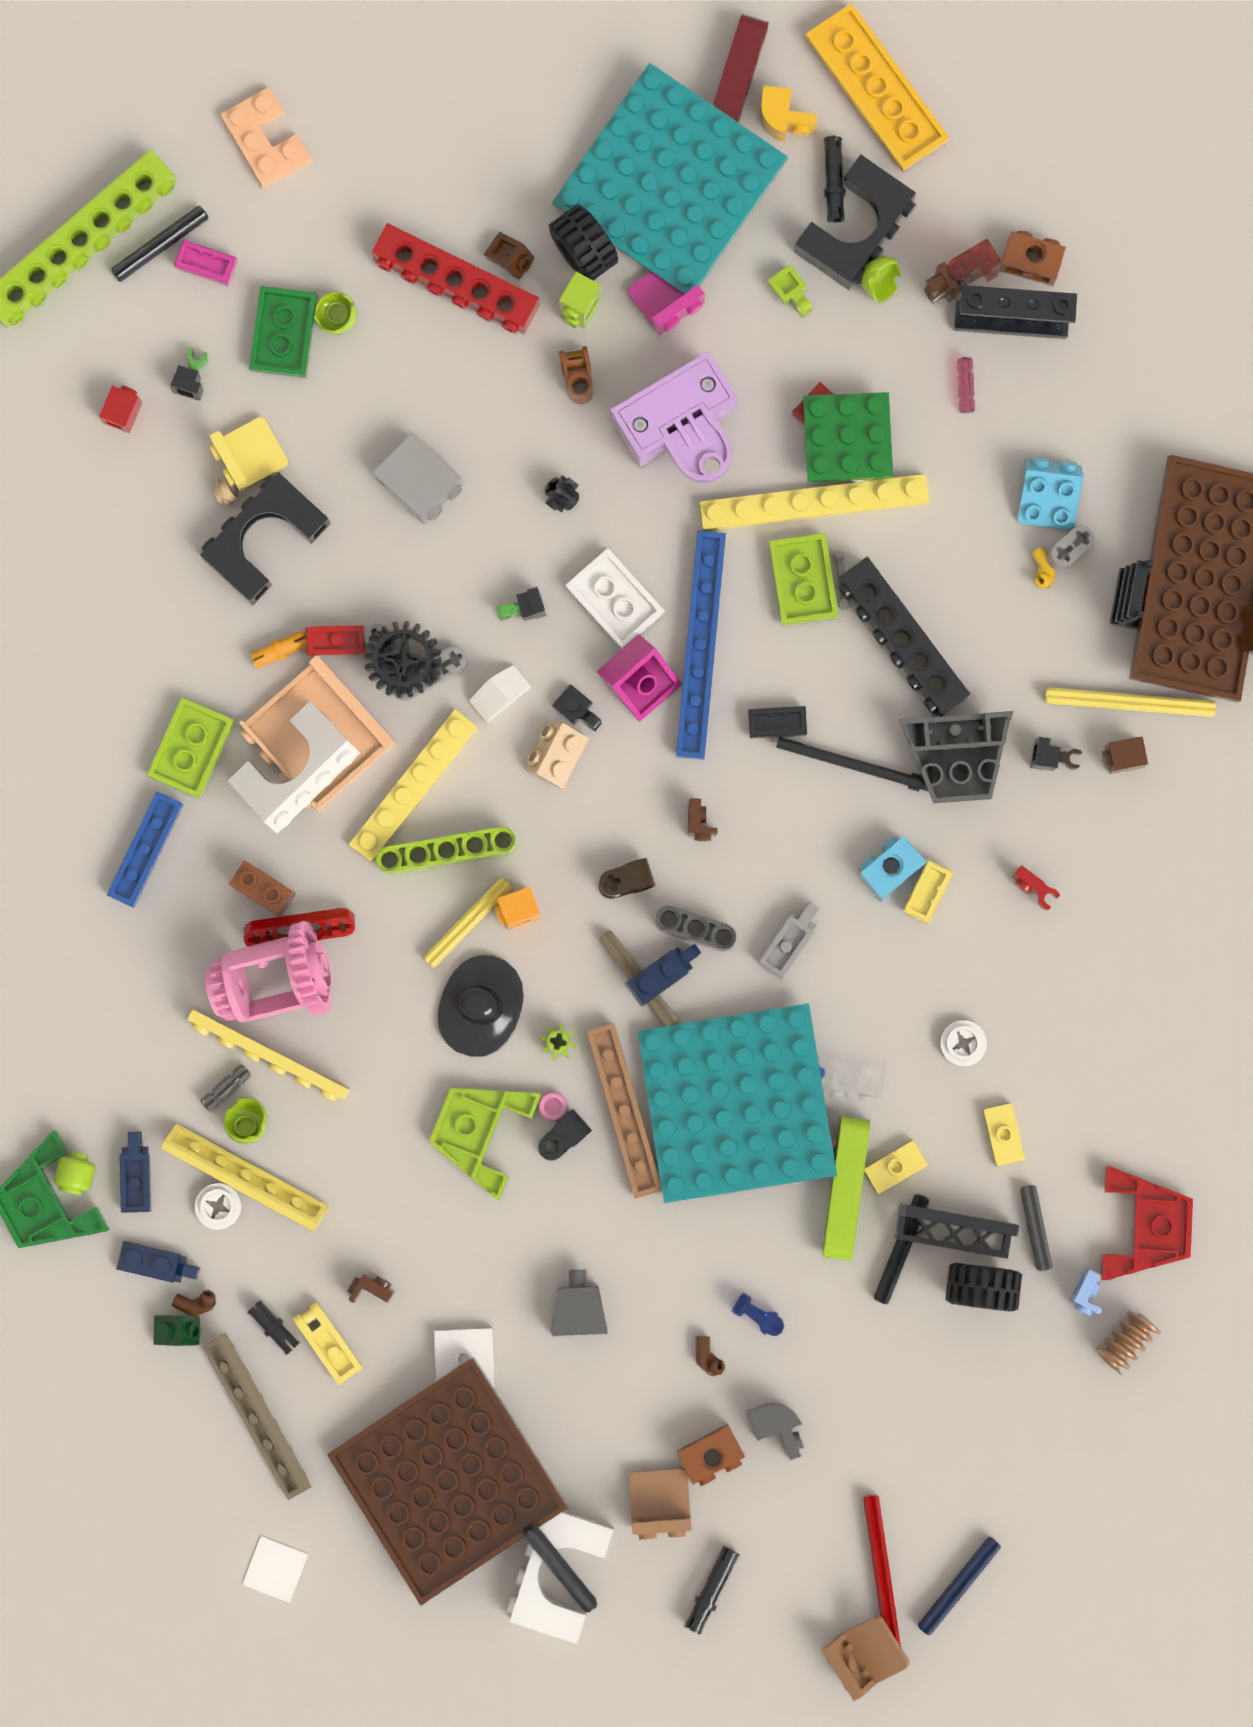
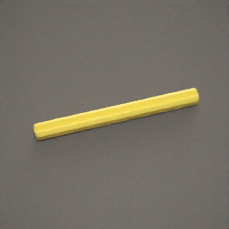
M1052 687L1047 688L1045 691V702L1047 704L1212 717L1216 712V702L1212 700Z

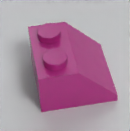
M640 634L597 671V674L611 692L639 722L682 685L657 649Z

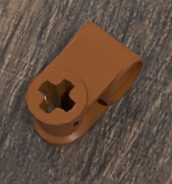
M583 346L582 350L565 353L563 350L559 351L562 373L565 376L569 398L576 404L589 402L593 396V381L587 346ZM578 383H583L588 388L585 392L577 393L573 390V387Z

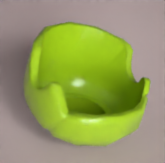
M881 256L872 260L865 267L861 278V285L865 293L875 302H884L896 293L898 286L896 285L895 278L897 275H902L897 261L892 257Z
M333 291L323 295L316 303L314 319L322 331L340 335L348 332L355 325L357 319L356 305L347 294Z
M241 1097L237 1099V1102L232 1107L226 1110L223 1127L228 1137L239 1144L253 1143L265 1133L268 1117L262 1103L254 1098Z

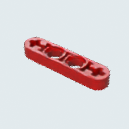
M336 908L248 922L243 928L244 943L249 947L288 937V934L279 933L278 929L282 927L289 928L291 924L303 921L309 922V924L318 923L321 925L319 929L313 930V932H316L317 941L345 937L352 934L355 930V915L350 909Z

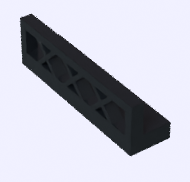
M900 1204L894 1239L1008 1259L1011 1237L1018 1236L1019 1225ZM906 1217L915 1218L922 1227L913 1236L903 1234ZM922 1220H927V1221H932V1222L929 1223V1224L926 1226L925 1223H924ZM937 1223H943L950 1233L941 1241L935 1240L929 1231ZM950 1225L960 1227L954 1231ZM965 1228H971L978 1238L969 1246L963 1245L957 1236ZM978 1230L988 1231V1232H986L984 1235H981ZM926 1233L928 1238H922L920 1236ZM993 1233L1004 1234L1001 1252L991 1250L985 1239ZM954 1238L956 1243H950L948 1241ZM981 1243L984 1248H978L975 1246Z

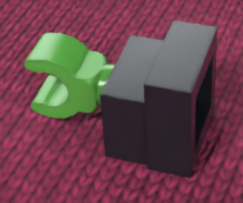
M190 348L187 352L188 368L178 365L170 386L174 394L201 401L204 390L200 383L201 376L199 371L208 362V355L204 352L200 360H194V350Z
M538 587L517 594L518 603L496 607L500 621L517 616L520 613L524 621L547 616Z

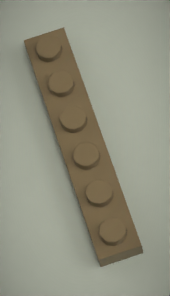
M224 1333L202 1346L287 1500L311 1488L312 1486L305 1471L301 1468L293 1454L291 1446L287 1443L278 1427L277 1421L270 1413L263 1396L256 1388L249 1371L242 1363L227 1334Z

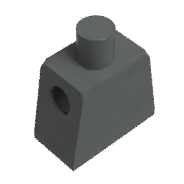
M586 1269L569 1270V1287L557 1288L552 1336L608 1334L599 1286L587 1287Z

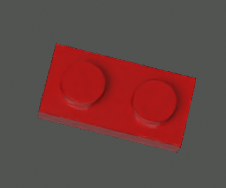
M364 625L305 627L306 656L365 654Z

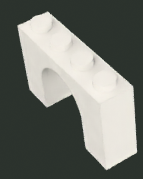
M311 701L289 720L306 738L310 748L307 765L296 778L282 784L270 783L255 766L247 761L228 780L231 786L262 821L276 833L286 827L304 807L310 804L315 796L328 786L360 754L354 745Z
M563 1511L539 1528L556 1550L560 1548H574L605 1558L614 1527ZM528 1543L524 1556L530 1557L527 1568H520L515 1584L521 1587L517 1597L511 1596L506 1613L512 1614L509 1622L577 1644L586 1612L558 1603L544 1593L538 1577L539 1567L543 1560Z

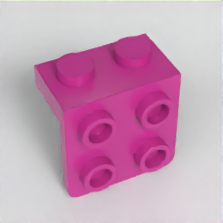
M653 272L648 273L628 288V295L658 335L665 331L673 330L680 324V320L687 315L691 316L697 313L705 303V293L699 285L683 294Z

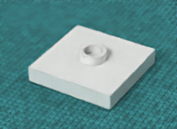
M493 1328L434 1331L436 1381L475 1357L488 1380L495 1387Z

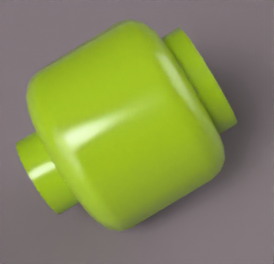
M71 1151L70 1157L62 1156L59 1158L54 1175V1183L59 1186V1191L81 1196L82 1192L90 1190L96 1167L92 1162L87 1161L88 1155Z

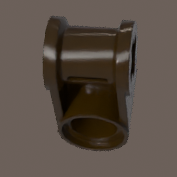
M643 858L604 872L600 877L598 886L602 896L608 899H616L631 893L634 894L651 889L656 884L648 860ZM609 878H612L613 882H619L615 891H612L610 887L605 888Z

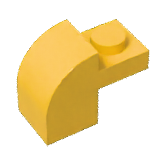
M764 86L760 116L762 125L768 134L780 141H785L786 131H792V134L797 136L814 134L817 114L789 111L792 89Z

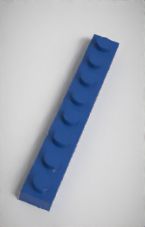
M697 531L676 758L705 759L726 533Z

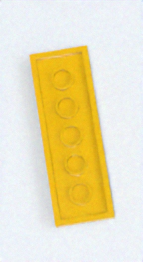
M852 3L806 33L805 38L902 172L949 140L947 133Z

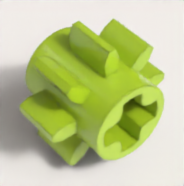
M562 1024L559 1027V1031H553L549 1026L548 1031L550 1035L540 1038L542 1041L547 1042L548 1045L542 1050L543 1053L551 1050L553 1052V1060H556L558 1054L561 1053L566 1058H569L566 1051L568 1047L576 1048L574 1043H569V1038L574 1033L569 1032L565 1034L563 1032L564 1025ZM558 1034L562 1035L563 1041L567 1042L566 1046H560L559 1050H554V1044L550 1043L551 1038L556 1039Z

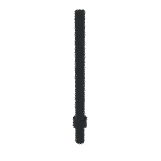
M779 737L776 746L778 749L908 786L907 789L919 792V790H924L928 792L923 777L920 774L912 772L910 775Z

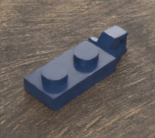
M693 944L684 952H681L677 947L632 977L625 985L640 1006L643 1007L685 977L693 969L690 962L697 958L701 951L696 944Z
M128 1132V1147H122V1152L119 1155L121 1213L152 1212L149 1146H142V1132Z
M123 1241L116 1270L171 1283H181L182 1277L198 1279L200 1267L187 1265V1257L181 1256L179 1253Z

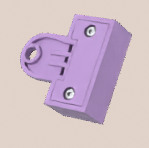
M709 351L610 409V420L639 467L668 451L678 469L686 478L697 483H710L720 479L728 471L732 462L730 440L718 421L737 410L738 398ZM708 459H714L719 463L720 468L715 473H708L703 468L704 462Z

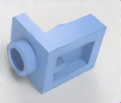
M1084 1269L1070 1300L1076 1303L1074 1309L1088 1316H1091L1092 1312L1100 1314L1101 1308L1087 1302L1089 1297L1094 1298L1101 1283L1097 1281L1100 1275L1089 1269Z

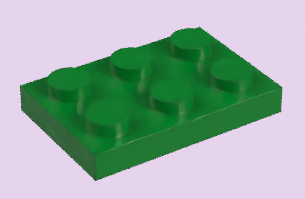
M260 286L249 364L251 372L306 378L318 297L317 293Z

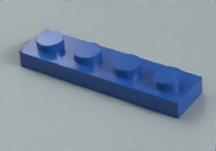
M156 791L107 896L132 908L135 907L181 812L183 803Z

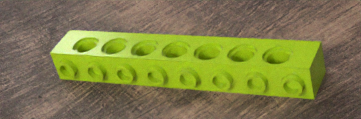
M152 149L0 279V321L7 329L11 325L16 326L25 318V313L32 307L40 306L46 300V295L54 288L59 289L68 281V276L72 272L83 269L89 263V258L94 253L105 250L116 234L126 232L137 216L148 213L152 209L153 203L159 197H165L173 191L177 180L173 172ZM144 181L152 183L151 187L145 191L138 189L139 185ZM121 200H130V204L127 208H117V205ZM100 218L109 219L108 224L102 228L96 227V222ZM78 237H87V242L84 245H74ZM57 255H66V259L62 264H53V260ZM35 274H45L44 279L41 282H32V278ZM14 292H23V296L19 301H10L11 295Z

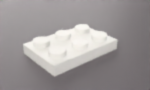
M609 548L565 585L566 589L621 649L638 634L643 633L665 613V610Z

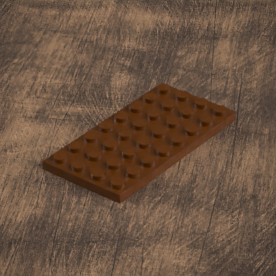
M1170 455L1167 457L1149 559L1154 562L1153 567L1148 569L1141 611H1144V616L1138 622L1129 679L1232 702H1240L1249 653L1245 652L1253 606V473Z

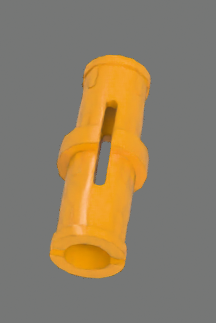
M299 630V632L281 640L276 638L272 640V644L250 652V656L257 670L278 659L283 661L287 659V655L306 647L305 635L302 630Z

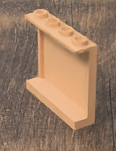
M316 655L309 661L310 666L247 721L243 722L242 720L239 724L244 728L240 733L252 746L256 742L263 751L259 755L270 767L275 763L282 771L278 776L284 783L296 778L304 770L309 760L310 748L308 741L289 721L309 701L319 708L354 745L360 754L306 806L307 809L313 806L318 812L395 743L320 657Z

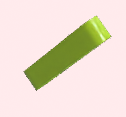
M497 827L387 846L378 852L376 862L383 873L395 875L505 856L515 850L517 839L511 829ZM501 834H507L512 838V842L507 848H499L496 845L497 837ZM473 839H479L483 842V848L478 853H471L467 849L468 843ZM451 844L454 846L455 852L450 858H443L439 855V849L442 845ZM415 849L426 851V858L423 862L414 863L411 861V854ZM389 853L395 854L398 857L397 864L392 868H386L382 864L384 856Z
M841 1116L835 1154L837 1176L832 1177L822 1251L823 1258L852 1261L870 1131V1120L847 1116Z

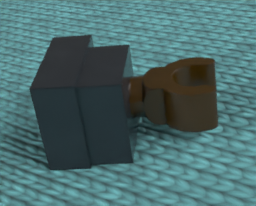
M1038 737L1035 739L1030 768L1054 771L1058 768L1059 762L1065 764L1071 770H1076L1080 767L1078 764L1071 763L1070 756L1072 754H1082L1081 750L1060 751L1061 747L1050 745V738Z

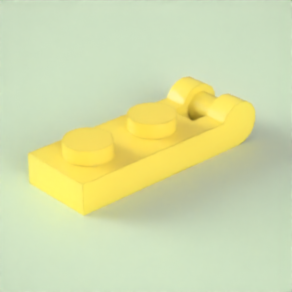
M315 1301L309 1306L310 1309L294 1316L293 1321L334 1380L340 1385L361 1370L363 1366L330 1321L321 1305ZM318 1319L322 1326L312 1331L309 1324Z

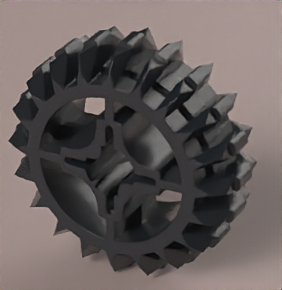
M404 621L403 629H399L398 623L393 622L394 631L389 632L388 628L383 626L382 631L385 634L383 637L378 633L373 634L374 639L378 642L377 645L372 642L367 643V647L374 651V653L364 654L366 660L373 661L365 665V670L375 671L368 677L371 682L380 679L376 684V689L381 690L387 685L385 691L387 696H391L394 689H396L398 699H402L404 690H407L409 698H413L412 689L417 688L418 692L423 694L424 689L421 684L425 683L429 687L433 686V682L428 678L429 675L435 678L439 677V672L432 669V667L442 666L441 660L433 659L441 655V650L431 649L438 643L435 638L426 641L430 636L429 630H425L419 635L421 629L419 624H416L411 631L408 621ZM401 639L395 651L382 654V651L390 642ZM410 639L422 645L426 651L427 658L410 652ZM405 650L407 658L412 660L405 661L401 670L399 662H395V660L401 659ZM380 662L396 668V681L389 679L383 674ZM424 666L420 675L413 680L405 682L407 674L411 669Z

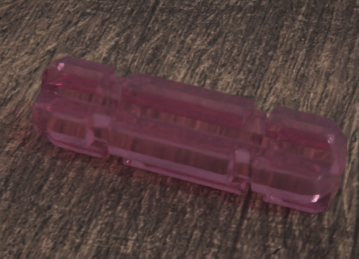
M970 357L958 358L957 371L960 372L957 375L958 395L961 398L959 411L965 414L973 413L975 410V399H972L975 395L974 374L971 372L973 369V359Z

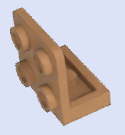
M685 1469L637 1471L629 1475L633 1535H639V1539L644 1540L655 1539L656 1533H668V1537L673 1538L686 1536V1531H692L688 1474Z
M878 1615L839 1634L822 1649L828 1663L836 1672L853 1701L863 1697L875 1684L905 1670L910 1665L909 1659L883 1618Z

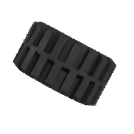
M576 204L549 224L550 235L555 245L575 272L577 271L594 281L618 263L617 251L609 236L596 218L583 206Z
M964 1263L950 1264L945 1300L950 1304L1009 1312L1016 1311L1019 1308L1022 1274L1017 1270Z

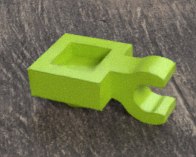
M791 264L768 280V285L784 306L792 301L796 310L803 318L812 312V304L803 294L807 290V285Z

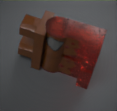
M987 238L953 258L948 265L945 262L939 264L935 275L926 280L927 286L924 288V292L932 304L944 297L949 303L956 299V295L961 294L962 285H968L982 276L988 282L998 277L1002 261Z

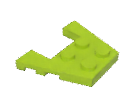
M450 1088L429 1143L491 1196L500 1200L509 1175L482 1165L483 1158L503 1109H508L532 1119L541 1094Z

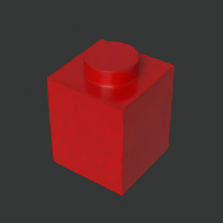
M124 385L121 388L112 386L99 415L101 421L106 425L130 433L142 405V401L137 396V391Z

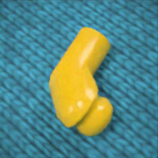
M1041 546L1031 553L1039 565L1035 584L1039 588L1047 589L1054 582L1056 570L1052 569L1047 563V551Z

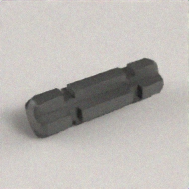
M239 1065L232 1071V1075H227L212 1089V1093H207L201 1098V1104L208 1111L215 1109L219 1105L218 1102L220 1100L223 1102L240 1087L239 1084L241 1082L244 1083L251 1077V1073L244 1065Z

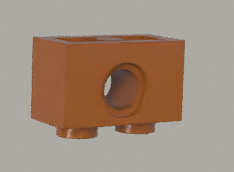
M1011 231L999 271L1054 286L1066 247L1061 246L1060 242L1054 239L1045 238L1040 240L1033 238V235L1026 231ZM1034 251L1040 256V260L1031 261L1027 258L1026 253Z
M245 860L229 883L234 889L278 917L284 914L296 895L294 891Z
M729 1424L676 1451L692 1484L694 1485L699 1482L700 1486L716 1479L714 1473L724 1468L726 1472H729L741 1466L740 1460L745 1458ZM708 1449H716L720 1452V1460L716 1464L711 1465L704 1461V1453Z

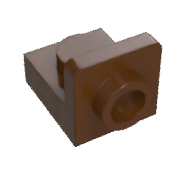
M500 231L484 253V256L489 261L507 269L518 280L528 271L534 260L533 254L523 243Z
M690 798L688 803V836H694V841H711V836H717L718 828L701 827V823H706V806H701V799Z

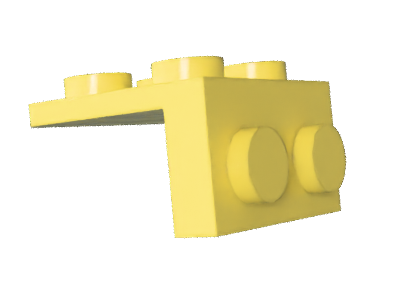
M258 417L225 436H222L220 431L210 435L213 444L209 448L216 461L223 460L227 469L222 472L230 486L236 483L240 492L288 466V459L263 417Z

